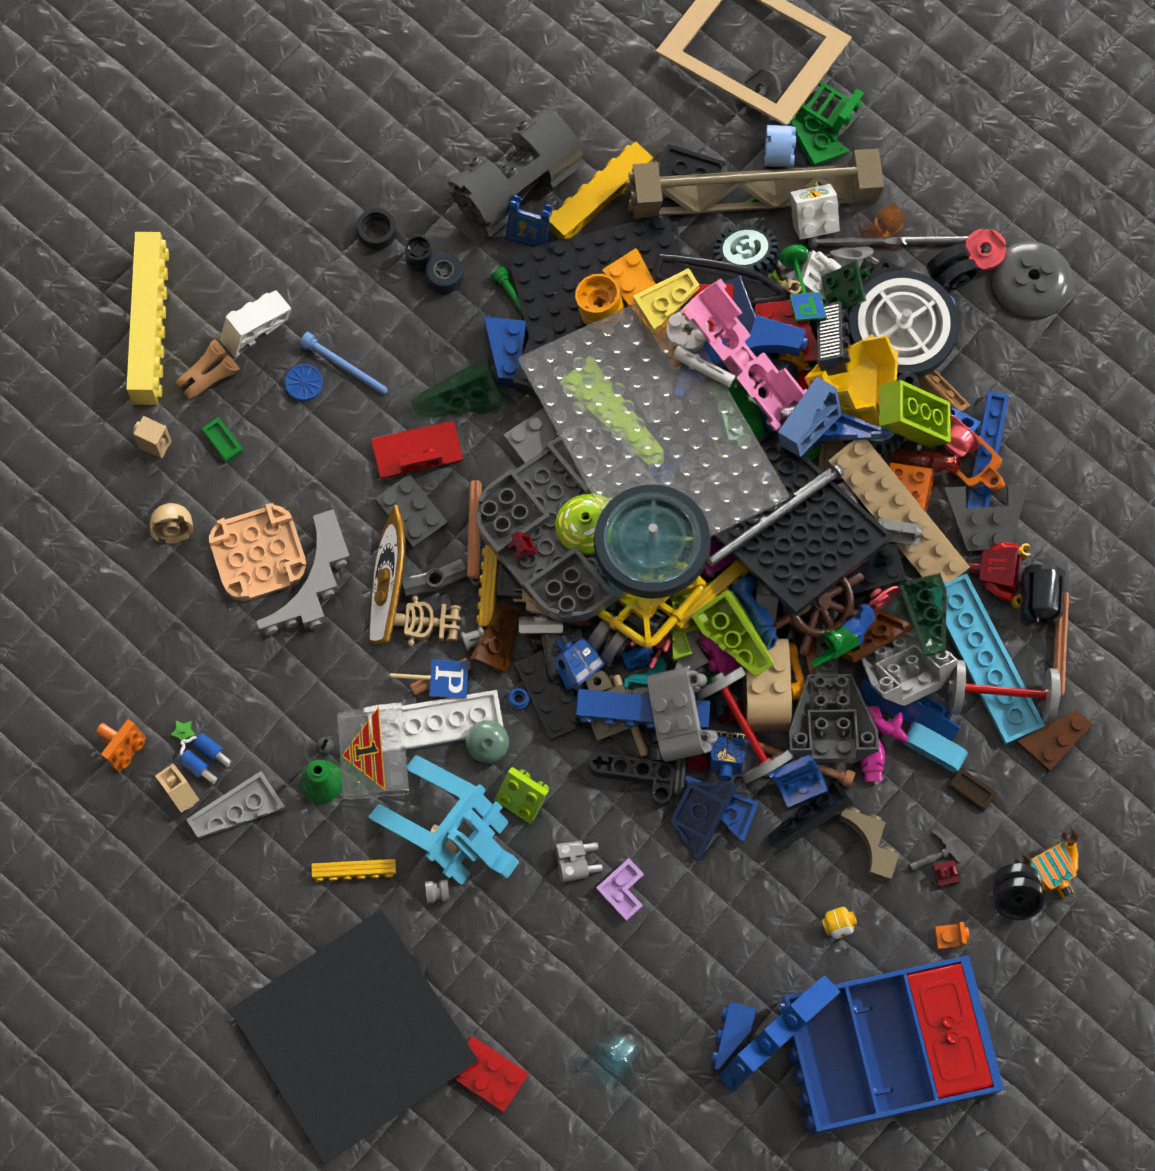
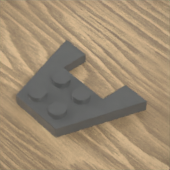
M1029 484L1007 485V506L966 508V487H943L966 551L989 550L1001 542L1012 543Z

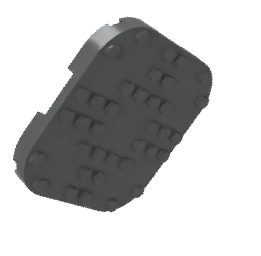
M590 424L567 430L546 444L547 448L514 471L511 468L491 482L482 492L478 500L479 504L476 512L478 528L485 543L535 605L547 616L562 622L573 623L591 619L628 593L620 590L607 579L597 562L595 554L583 555L577 547L570 551L561 544L555 530V521L560 508L568 500L582 494H596L611 501L615 496L632 487L650 484L659 485L637 459V454L618 433L604 426L601 428L590 427ZM645 502L631 506L624 510L617 518L616 529L618 536L608 547L613 561L622 571L634 578L646 581L669 565L682 550L686 534L684 514L670 505L659 502ZM584 516L582 519L587 520L589 516ZM650 524H656L658 527L657 542L654 547L648 545V529ZM517 531L530 535L537 554L532 558L524 557L520 560L513 558L512 555L517 552V548L515 550L508 548V544L513 540L511 535Z

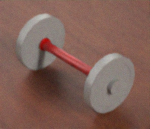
M958 660V664L950 674V680H948L950 714L957 715L961 713L965 692L1041 699L1043 722L1054 723L1061 698L1060 673L1058 669L1048 668L1042 690L966 684L965 661Z
M743 666L725 675L721 672L712 677V682L697 690L695 694L698 700H701L717 691L718 693L721 692L759 760L757 765L741 775L744 782L749 783L763 775L765 777L769 776V772L793 758V755L789 749L779 752L772 757H767L728 688L729 684L747 674Z

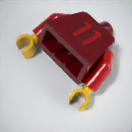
M1001 542L984 551L981 562H970L969 573L970 575H980V582L987 591L999 599L1011 602L1014 608L1019 609L1020 604L1017 603V598L1021 600V594L1014 596V593H1017L1021 559H1027L1031 555L1023 550H1028L1030 545L1025 543L1019 547L1018 544Z

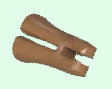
M214 339L204 355L176 381V384L180 389L190 385L184 394L188 399H191L214 383L239 372L240 368L227 355L219 342ZM216 364H218L214 369H212L210 372L206 373L208 370H210L212 367H214Z

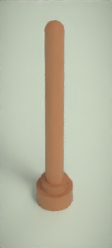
M759 742L765 754L773 756L783 751ZM792 754L793 758L787 762L791 763L800 759V757ZM818 764L823 775L839 780L838 783L850 789L856 772L848 769L847 771L842 770L840 772Z

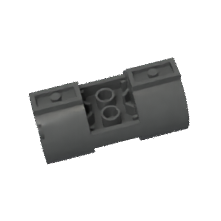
M545 108L532 119H525L516 125L517 128L512 131L511 136L516 151L513 150L506 154V159L501 163L494 164L486 157L476 156L468 162L469 165L464 168V171L448 182V185L452 186V189L449 191L455 203L466 217L476 221L474 225L482 235L490 237L508 223L509 204L512 201L513 195L517 196L518 192L536 178H539L545 186L554 188L585 164L582 160V148L576 136L564 120L554 111Z

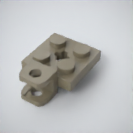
M598 671L586 679L589 690L626 693L623 684L613 687L610 677L603 671ZM601 679V684L597 686L596 681ZM593 720V723H591L597 741L633 728L626 727L624 723L615 722V725H604L602 721Z

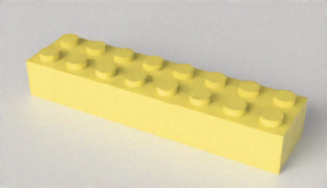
M135 232L127 392L133 405H158V398L162 397V385H159V378H163V365H160V358H164V346L161 345V338H165V326H162V319H166V307L163 306V300L167 299V287H164V280H168V268H165V261H169V249L166 248V240L162 239L160 232Z

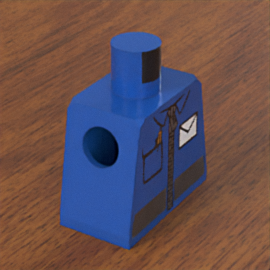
M565 633L555 640L561 652L553 657V662L567 690L579 686L606 664L583 638L571 642Z

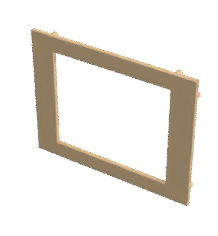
M695 0L656 50V53L669 60L671 65L676 64L769 116V120H776L785 126L795 118L798 110L837 58L843 54V50L852 39L848 34L786 0H756L825 38L779 101L774 103L683 52L722 1Z

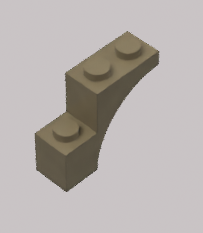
M848 807L841 812L839 821L852 827L863 839L869 855V871L867 876L889 883L892 879L899 854L895 853L893 848L887 846L878 847L886 822L882 821V818L877 815L869 814L867 816L861 814L860 810Z

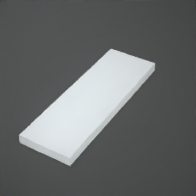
M497 690L469 694L466 699L446 698L379 710L382 754L466 740L469 729L475 723L482 720H493L503 726ZM374 711L368 712V718H369L371 736H372L371 715L374 713Z

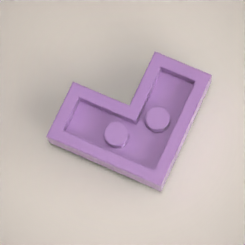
M628 858L596 887V890L626 922L643 907L629 889L644 874Z

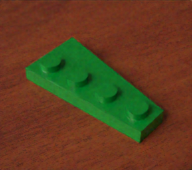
M801 109L798 110L795 118L788 124L789 126L796 127V140L812 167L841 158L849 153V150L845 146L842 147L837 141L838 138L833 132L830 133L824 128V124L820 121H813V117L809 114L804 115Z

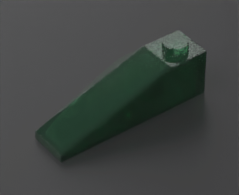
M487 359L464 368L410 399L418 418L440 417L453 413L463 415L465 412L476 411L478 413H485L504 405L496 378Z
M938 573L898 583L900 588L898 593L899 602L908 623L911 624L912 632L924 656L927 657L946 652L947 590L941 574Z

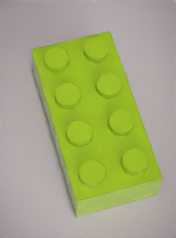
M902 380L879 385L878 419L880 427L929 448L951 443L950 402Z

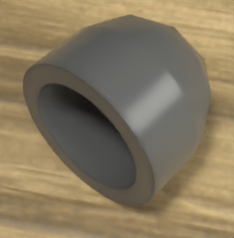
M322 737L317 741L316 747L320 754L329 755L334 750V743L331 738ZM325 740H327L328 742L325 746V749L322 750L321 747L324 744Z

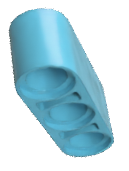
M912 722L906 733L908 743L902 741L910 749L956 773L968 755V752L961 746L916 722Z

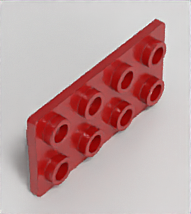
M454 421L372 438L381 479L463 461Z

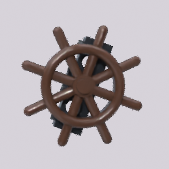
M858 573L849 579L845 577L836 584L837 586L831 588L797 616L783 604L785 615L775 620L773 624L776 629L780 628L778 638L788 639L789 642L801 645L800 653L806 655L814 638H824L822 633L836 630L842 623L849 620L850 617L853 618L858 610L853 609L854 595L852 587L863 581L864 575ZM840 594L841 604L831 601V598ZM827 609L838 612L834 621H832ZM821 616L825 627L815 629L817 621Z

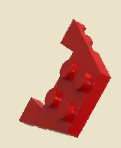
M790 300L756 304L754 311L756 316L805 329V338H808V342L804 350L805 363L818 362L817 341L808 321L795 320Z

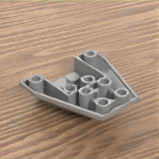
M909 632L861 658L871 686L883 698L903 706L941 689L958 664V660L945 648Z

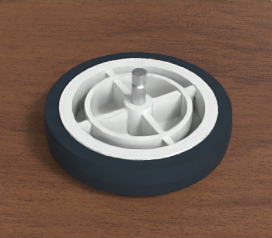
M912 271L884 273L866 283L863 287L867 301L849 309L850 321L847 322L850 329V335H848L850 344L853 345L871 335L874 337L887 335L893 350H898L897 377L905 372H911L919 378L940 367L955 346L959 327L957 310L948 292L933 279Z

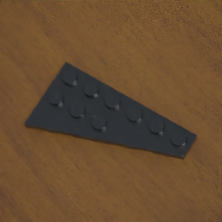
M667 144L659 167V175L662 177L720 173L725 167L726 162ZM662 193L663 202L661 208L682 207ZM686 214L668 215L672 231Z

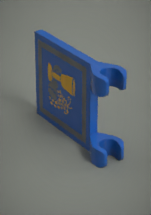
M513 195L512 201L509 204L505 239L531 247L546 244L553 206L545 204L541 216L519 210L521 197Z

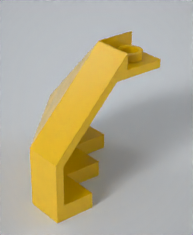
M871 335L851 345L850 349H847L851 358V363H848V372L828 376L826 371H821L819 364H817L805 377L808 387L811 386L816 377L837 388L842 413L874 425H879V385L897 381L898 350H893L887 335L880 337Z

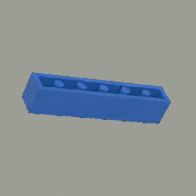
M578 689L575 718L580 719V722L593 723V720L602 721L604 725H615V722L624 723L626 727H637V724L646 725L648 729H655L650 695ZM695 700L701 730H707L709 726L710 701Z

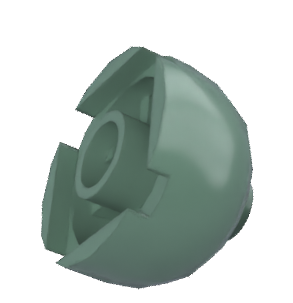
M482 720L475 723L466 735V748L469 755L474 760L483 764L499 761L506 754L509 747V736L506 729L500 723L493 720Z

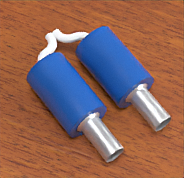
M201 733L198 737L193 736L188 740L183 739L180 743L182 748L178 763L197 778L203 776L212 784H215L218 778L208 771L209 765L190 750H186L184 753L183 751L185 743H190L194 740L192 746L214 762L217 759L226 767H229L232 761L222 754L223 748L204 733Z

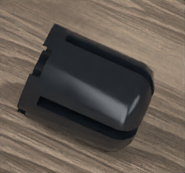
M1042 564L1026 566L1025 571L1022 572L1021 616L1035 624H1048L1059 621L1063 615L1065 571L1057 566L1054 567V570L1042 569Z

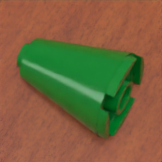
M326 760L311 762L304 768L300 776L302 793L311 802L318 804L331 802L340 795L344 786L343 774L339 767Z

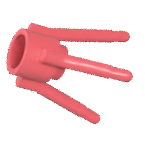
M671 630L655 645L658 650L649 665L650 669L654 667L662 651L666 652L672 641ZM634 641L630 642V646L637 644Z

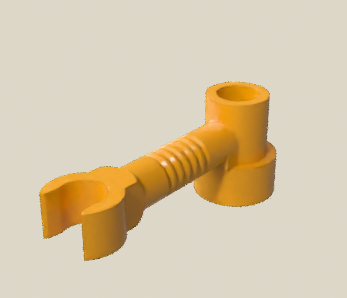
M792 642L789 643L790 663L796 682L791 683L792 701H795L801 697L805 679L798 659L796 644Z

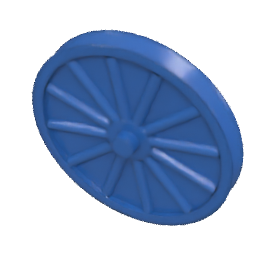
M300 364L294 366L287 373L285 387L288 394L294 399L308 401L318 396L321 392L323 378L320 371L314 366Z

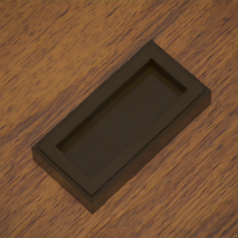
M960 768L948 785V787L983 812L997 794V792L963 768Z

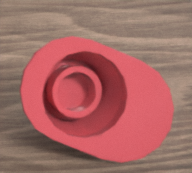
M950 414L951 443L943 444V446L950 454L964 457L966 453L976 451L980 442L972 430L954 415Z

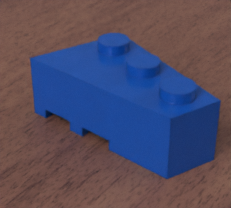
M484 317L485 332L498 386L515 388L513 380L523 356L526 321Z

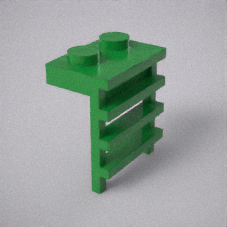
M820 81L818 84L820 88L807 106L803 104L800 109L803 110L804 115L809 114L813 117V121H820L824 124V128H831L834 130V134L837 135L844 124L847 126L854 116L852 112H857L863 102L860 99L864 92L857 88L849 99ZM823 90H826L830 95L816 113L811 107ZM835 96L840 99V102L829 118L826 119L821 114Z

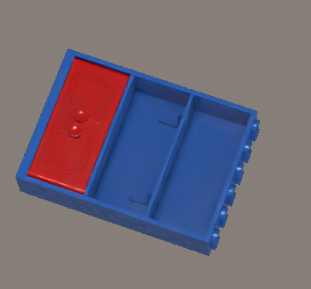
M969 955L835 984L840 993L788 1040L791 1046V1050H788L791 1064L795 1063L796 1072H794L796 1086L800 1085L802 1091L801 1095H799L802 1108H806L807 1117L804 1118L807 1131H811L812 1136L996 1095L1004 1090ZM806 991L785 995L778 1006L779 1016Z

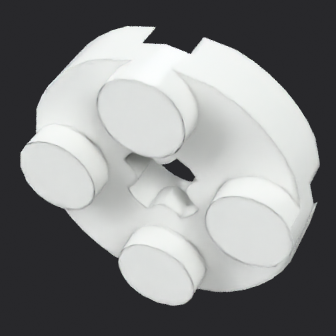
M680 312L669 318L666 337L670 345L673 347L680 346L689 352L697 351L704 346L707 340L692 320L686 321L685 315L682 316ZM706 322V328L709 331V325ZM685 328L692 329L691 335H687L686 332L682 331Z

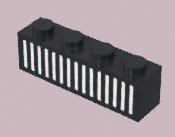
M841 301L824 304L827 319L817 320V356L820 370L826 371L827 375L830 376L848 372V363H851L849 350H847L850 349V341L847 336L850 335V329L847 321H850L848 309L843 308Z

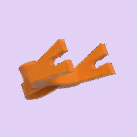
M979 436L977 440L992 454V459L987 467L975 477L966 478L953 463L949 466L970 488H977L984 483L989 489L1001 492L1000 488H1005V482L997 470L1002 464V458Z

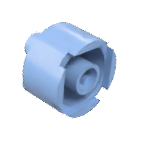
M767 125L764 166L794 167L796 127Z

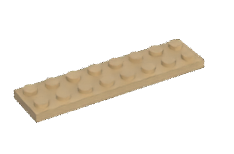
M853 440L828 460L831 465L838 464L843 468L844 476L842 479L876 521H879V518L922 525L919 546L896 543V545L931 588L940 586L945 582H952L970 568L868 440Z

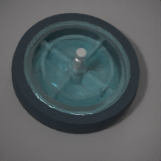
M655 484L632 487L615 496L601 512L593 539L597 562L607 579L617 588L628 594L649 599L672 596L689 587L702 573L711 547L709 526L700 507L683 492L668 486Z

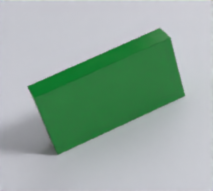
M219 417L201 428L225 463L243 452L242 447Z

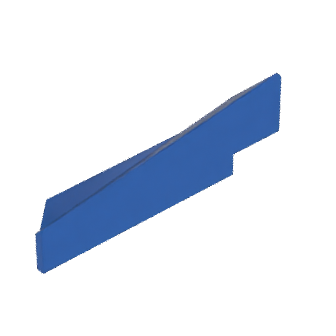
M868 676L865 677L859 687L865 704L878 706L880 711L894 717L901 712L904 721L910 724L912 722L919 723L950 741L953 740L960 729V725L950 720L952 714H950L949 709L928 696L903 706L883 698L871 686Z

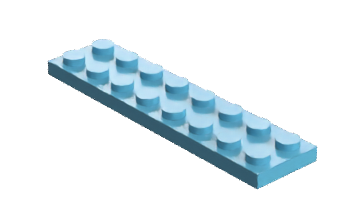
M967 573L957 577L952 582H945L940 586L929 589L927 593L961 660L965 661L966 670L973 683L977 685L1026 689ZM979 694L1005 745L1045 727L1031 698Z

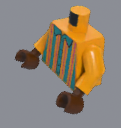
M1072 829L1070 838H1068L1065 832L1061 835L1067 842L1066 844L1062 842L1032 859L1022 854L1024 858L1022 864L1030 865L1039 872L1042 890L1049 893L1057 889L1062 899L1074 894L1068 882L1077 876L1076 872L1078 871V850L1076 844L1078 834ZM1017 859L1014 861L1015 864L1021 863Z

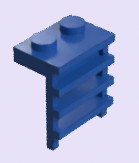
M807 755L769 772L770 778L780 788L788 809L829 793L820 768L816 761L811 758V755Z

